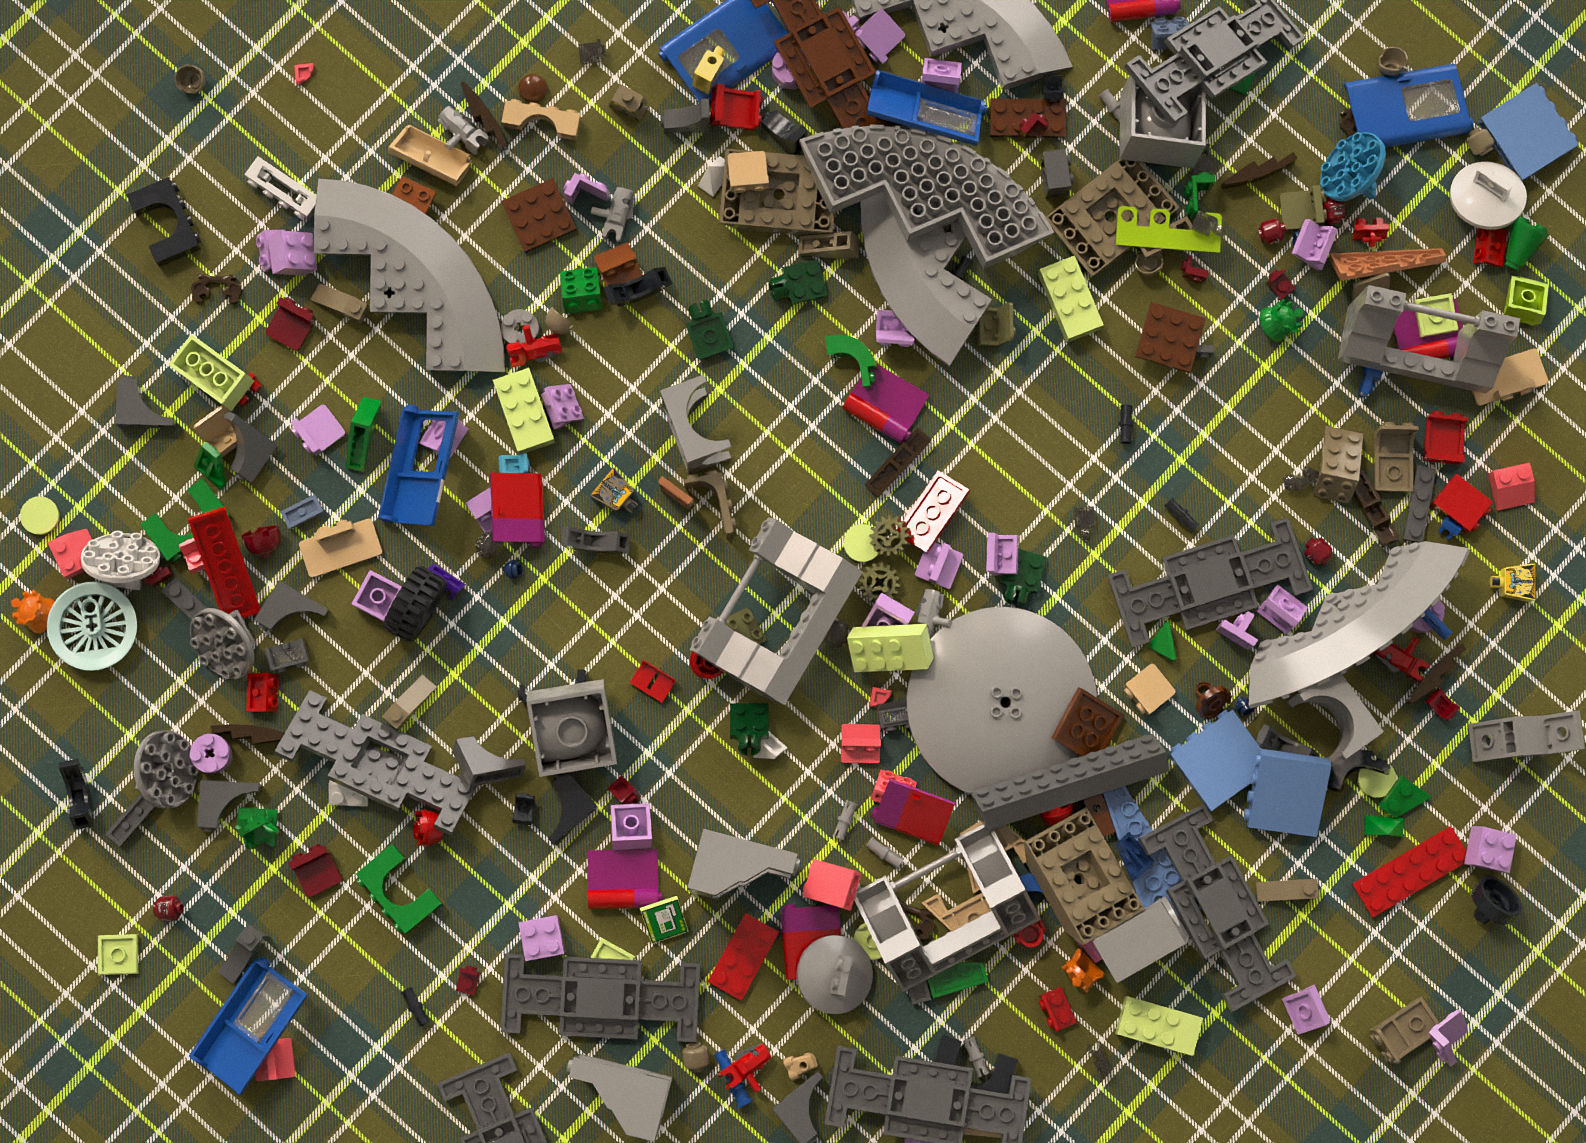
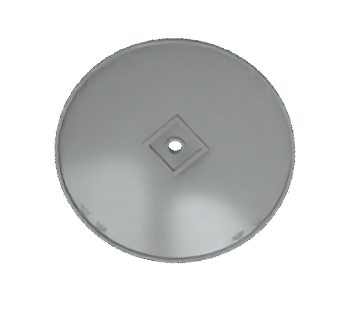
M992 607L969 612L954 619L951 627L944 626L930 639L934 659L928 669L912 670L910 674L906 698L907 716L911 734L918 750L929 766L941 778L961 791L971 794V792L977 791L980 788H986L998 782H1005L1017 776L1032 773L1035 770H1042L1054 764H1060L1072 758L1081 757L1051 738L1078 687L1097 697L1095 681L1087 659L1078 645L1063 629L1043 616L1030 611L1010 607ZM1002 697H1007L1010 700L1008 708H1003L1000 705Z

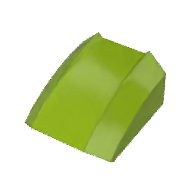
M1511 276L1504 315L1520 318L1521 323L1531 326L1541 324L1546 314L1549 285L1532 279Z

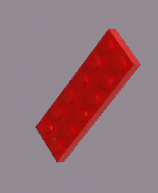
M226 507L188 518V523L219 610L227 614L238 610L242 618L258 614L261 608Z
M1449 826L1351 885L1369 915L1373 918L1464 864L1467 851L1452 826Z

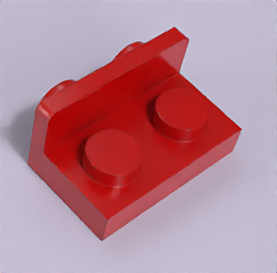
M1478 228L1473 263H1485L1495 267H1503L1508 230L1503 228L1490 230Z
M248 673L246 712H277L279 686L277 674Z
M1061 986L1039 995L1041 1000L1038 1002L1041 1010H1046L1049 1018L1046 1021L1050 1030L1054 1029L1057 1032L1077 1023Z

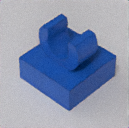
M1446 515L1438 532L1441 533L1444 529H1447L1449 531L1447 539H1450L1453 534L1457 536L1462 527Z

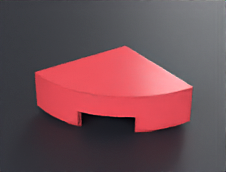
M313 63L294 65L296 85L306 82L312 76L314 71Z
M873 687L869 707L884 704L889 699L892 691Z

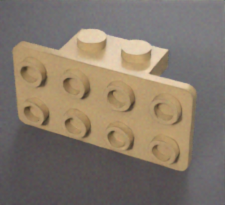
M1534 348L1506 357L1493 388L1486 394L1472 391L1476 404L1482 406L1500 399L1507 401L1514 398L1513 395L1520 393L1522 396L1531 393V389L1547 384L1548 378L1538 350Z
M365 519L356 523L342 520L337 522L334 527L324 526L317 529L318 532L314 533L315 537L300 541L299 543L308 574L312 578L382 554V548L371 519Z

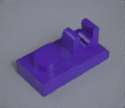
M436 564L428 568L446 580L447 587L445 591L450 590V600L454 599L457 593L466 585Z

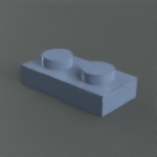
M315 494L281 511L289 529L324 513Z

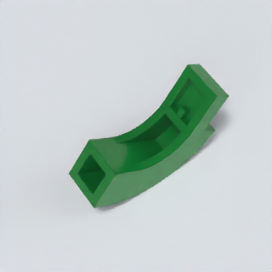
M848 335L825 336L827 355L830 358L848 356L857 360L860 366L864 389H873L872 383H875V376L871 370H876L878 367L869 349L861 341Z

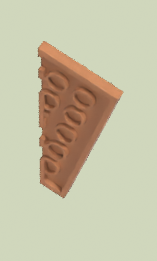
M1442 248L1330 253L1329 261L1340 281L1427 265H1438L1446 262V254Z

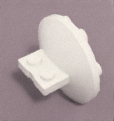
M1477 162L1464 167L1455 176L1450 188V201L1457 215L1468 224L1482 229H1500L1514 223L1521 216L1527 200L1526 189L1519 176L1508 167L1494 162Z
M114 531L111 534L90 540L81 553V565L84 571L93 578L101 580L102 583L115 588L140 590L142 579L152 574L160 563L159 549L151 540L143 537L140 533L130 534Z

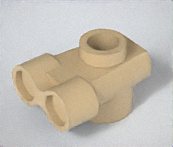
M805 1053L803 1056L796 1058L790 1056L783 1060L792 1081L801 1078V1074L818 1066L813 1053Z

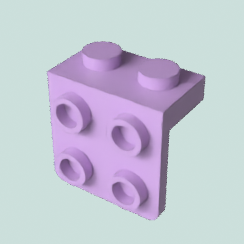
M883 9L878 10L855 32L863 49L867 47L870 51L868 55L875 62L880 61L881 63L888 59L886 54L905 37L902 29Z
M574 173L571 181L567 180L563 188L565 191V201L573 205L581 189L607 202L609 200L607 186L601 182L594 183L590 181V177L582 173L580 175Z
M877 310L876 342L885 346L893 343L902 347H909L914 344V336L904 328L903 323L898 317H895L891 310Z
M326 405L319 406L300 421L296 418L290 422L293 425L292 432L297 438L302 437L305 441L302 444L308 453L313 452L315 456L345 435L344 429Z
M1460 1010L1450 1013L1445 1020L1433 1026L1429 1031L1437 1057L1443 1063L1446 1061L1450 1066L1457 1062L1451 1044L1468 1031L1464 1016Z

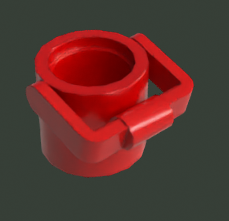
M1039 920V924L1033 923L1018 931L1017 934L1014 933L1013 936L1016 942L1029 948L1039 945L1043 940V932L1046 931L1042 921Z

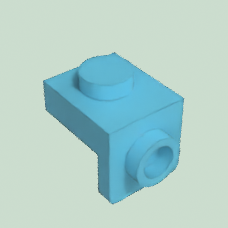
M527 453L498 456L500 473L528 472L530 462L527 458Z

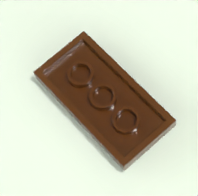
M991 98L990 137H1022L1019 135L1021 129L1019 125L1025 118L1029 119L1035 112L1038 115H1043L1048 120V129L1043 131L1036 125L1025 138H1065L1066 100L1058 99L1057 102H1050L1047 99Z

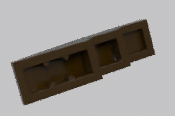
M461 82L474 122L482 120L488 137L495 135L501 152L508 150L500 127L490 110L465 82Z
M1293 152L1278 162L1273 156L1259 167L1253 161L1223 181L1221 187L1226 189L1260 181L1292 165L1298 157Z
M918 427L864 485L877 497H880L928 446L932 439Z
M1360 470L1359 482L1353 495L1382 548L1400 540V536L1392 525L1391 518L1382 505V499L1364 470Z
M1463 643L1457 645L1441 657L1425 673L1422 681L1416 684L1406 700L1407 705L1443 683L1439 676L1455 666L1451 659L1467 650Z
M227 724L211 726L212 734L231 733L234 740L252 738V744L254 745L280 742L285 732L254 725Z

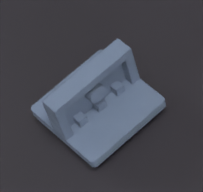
M1184 17L1150 20L1152 50L1169 49L1164 43L1165 40L1189 25L1188 20Z

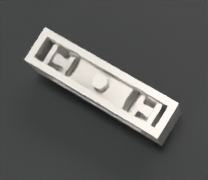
M257 156L245 173L248 179L247 183L254 188L260 187L263 189L262 193L267 197L278 199V203L285 209L289 207L295 211L294 214L303 220L305 217L310 221L315 214L317 195ZM270 174H272L276 181L298 195L295 199L298 204L294 202L293 198L269 183L272 178Z

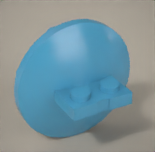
M1357 132L1345 140H1340L1337 143V147L1321 166L1320 184L1324 193L1335 201H1347L1360 194H1363L1369 200L1376 198V179L1383 168L1386 156L1382 140L1368 132Z

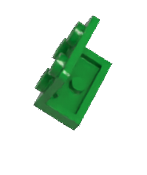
M1209 172L1192 175L1190 180L1187 181V186L1184 187V195L1188 197V204L1185 205V214L1189 215V220H1194L1198 213L1197 191H1210L1215 183V175H1210Z
M596 267L560 272L565 314L603 309Z

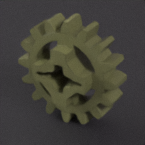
M889 515L888 520L885 517H881L882 522L875 521L876 528L871 527L874 534H870L869 537L874 540L870 544L875 546L874 550L876 552L880 551L882 556H885L886 553L890 558H892L893 553L899 556V550L905 552L904 545H910L907 542V539L912 537L907 534L910 528L905 527L907 523L904 520L900 522L901 518L897 516L894 519L893 516ZM895 525L900 528L901 532L896 531ZM891 533L895 535V536L890 537L889 539L886 538V537H888V536H891ZM879 540L884 541L885 548L880 544Z
M873 563L872 569L867 566V573L863 572L861 574L864 579H859L858 583L863 584V586L859 587V591H865L862 596L863 598L869 596L868 602L874 599L876 603L879 596L873 595L874 592L883 593L893 599L892 594H898L895 588H900V584L896 583L900 578L894 577L896 570L890 571V565L884 568L883 563H880L879 567ZM881 571L885 572L886 574L878 575L876 572ZM870 577V580L872 582L871 585L867 588V578ZM876 580H884L882 588L881 586L874 588ZM892 580L891 590L887 587V582Z

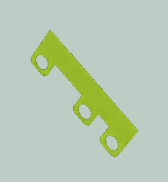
M1121 206L1118 208L1116 245L1220 253L1222 216L1219 213H1204L1202 216V231L1169 228L1170 212L1166 209H1152L1150 212V226L1146 227L1137 226L1138 211L1135 207ZM1124 210L1133 212L1134 217L1130 222L1122 219L1121 214ZM1162 212L1165 214L1166 221L1163 224H1157L1154 221L1156 213ZM1214 216L1217 218L1218 225L1215 228H1209L1206 225L1208 217Z

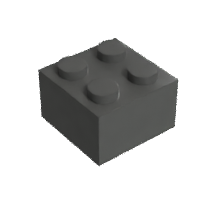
M1066 149L1043 152L1040 167L1045 198L1066 196L1070 189H1072L1074 178L1073 174L1069 173L1071 159L1070 155L1066 154Z

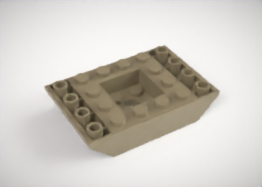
M726 149L719 224L738 230L806 236L833 233L834 213L830 214L814 182L805 156L765 152L769 189L763 191L746 190L743 193H736L730 190L728 155L731 153L755 151ZM776 191H782L784 198L777 200L773 194Z
M1119 159L1046 216L1053 231L1091 277L1105 270L1134 247L1116 245L1119 207H1135L1138 211L1137 226L1146 227L1150 226V212L1152 209H1166L1170 212L1171 217L1180 208L1143 162ZM1124 210L1121 217L1124 221L1130 222L1134 215L1132 211ZM1162 212L1156 213L1154 221L1157 224H1163L1166 221L1165 214ZM1105 214H1114L1115 220L1108 222L1105 219Z
M1087 807L1024 842L1027 866L1065 932L1080 944L1088 943L1145 910ZM1075 875H1079L1081 877V884H1077L1074 881Z

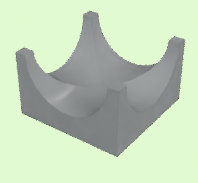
M704 374L660 390L662 406L688 475L731 459L729 451L721 452L731 448L729 439L723 441L705 439L693 430L688 421L693 406L700 399L707 396L705 387L697 390L700 386L707 383Z
M1341 672L1330 676V681L1320 686L1315 683L1307 691L1299 692L1287 701L1290 708L1301 703H1316L1327 708L1334 715L1339 726L1340 736L1335 751L1328 757L1331 763L1341 755L1344 759H1347L1384 732Z

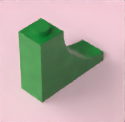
M363 396L351 420L345 468L361 472L365 471L371 440L380 417L382 401Z

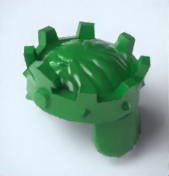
M1282 299L1276 305L1261 310V327L1266 336L1274 342H1280L1286 335L1299 332L1298 328L1302 327V323H1298L1297 317H1303L1304 311L1300 308L1293 311L1291 308L1293 303L1291 301L1285 303L1286 300Z
M267 810L261 811V815L255 814L247 819L239 817L238 825L234 827L238 835L243 838L245 847L249 850L270 840L279 833V829L271 823Z

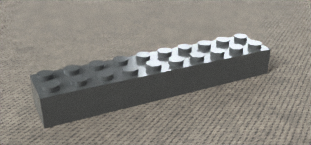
M1154 734L1125 741L1116 746H1109L1097 752L1088 753L1079 758H1072L1069 761L1054 764L1042 770H1035L1032 773L1017 776L1005 782H998L995 785L980 788L977 791L971 792L975 811L988 831L1169 772L1170 770L1166 751Z

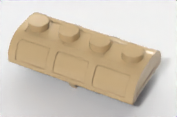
M411 125L406 126L388 148L389 154L454 186H458L463 180L472 162L470 160L471 157H469L470 154L455 147L448 150L445 148V142Z

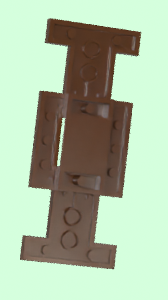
M750 0L754 9L772 1L789 34L775 40L773 43L809 109L827 101L842 129L851 128L852 126L884 125L885 127H895L901 125L866 115L869 97L861 82L875 75L876 71L840 6L825 14L821 12L815 0ZM800 49L803 51V53H804L806 59L808 60V62H809L811 68L813 69V71H814V73H815L817 79L819 80L818 82H817V80H816V78H815L813 72L811 71V69H810L808 63L806 62V60H805L803 54L801 53Z

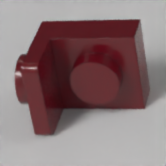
M1276 269L1268 276L1269 280L1266 283L1280 301L1296 289L1285 276L1284 269L1279 272Z
M162 566L153 572L154 575L151 576L150 574L143 578L146 585L150 584L156 587L174 575L168 567L164 568Z
M622 775L607 788L622 804H637L641 798L639 792Z
M466 965L465 969L460 968L455 991L475 996L481 974L476 972V967Z

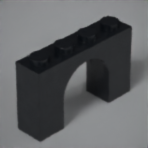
M169 177L127 194V198L136 216L160 207L169 208L177 215L178 223L174 233L166 239L149 245L152 256L159 267L200 250L199 243L202 242L198 232L194 233L192 229L194 223L191 216H187L184 209H187L183 198L179 199L177 192L180 190L176 182H172Z
M942 1035L934 1062L955 1065L962 1041ZM998 1053L990 1077L982 1084L971 1085L970 1088L1008 1094L1018 1059Z

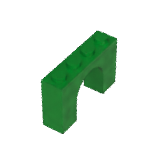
M203 478L187 489L199 505L202 513L225 507ZM227 510L229 519H231V518H232V515H231V514L229 513V511ZM154 513L140 524L170 563H176L184 557L179 544L194 538L192 533L188 535L172 533L157 513Z
M391 844L356 873L359 877L356 880L363 889L365 887L371 892L369 896L375 903L379 902L383 906L381 911L387 918H393L396 922L393 924L400 933L408 934L443 903L430 888L415 901L404 906L395 905L387 898L384 891L385 880L389 873L406 860L397 847Z

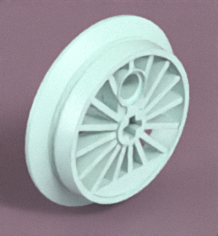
M100 582L81 583L63 592L54 602L47 620L48 639L55 653L67 664L82 670H101L119 662L131 649L137 633L136 613L129 599L115 587ZM92 596H100L99 602L94 600ZM88 597V599H85L83 602H81L80 599ZM105 597L111 599L112 601L101 613ZM75 602H77L81 609V615L71 608ZM94 603L96 606L95 610L88 613L86 610L87 606ZM117 603L121 609L105 618ZM67 610L82 622L64 618ZM124 614L125 621L107 623L117 616ZM62 622L72 623L81 627L62 629ZM92 623L98 625V627L94 628V631L89 629ZM126 625L125 633L107 629L108 627ZM82 631L66 641L63 639L62 634ZM104 632L123 636L124 638L121 644H119ZM101 636L116 647L108 648ZM83 637L71 652L67 645ZM98 640L104 649H99ZM87 641L85 651L78 652L80 648L84 645V643ZM92 641H93L94 650H91V651H90V648H91V645H92Z

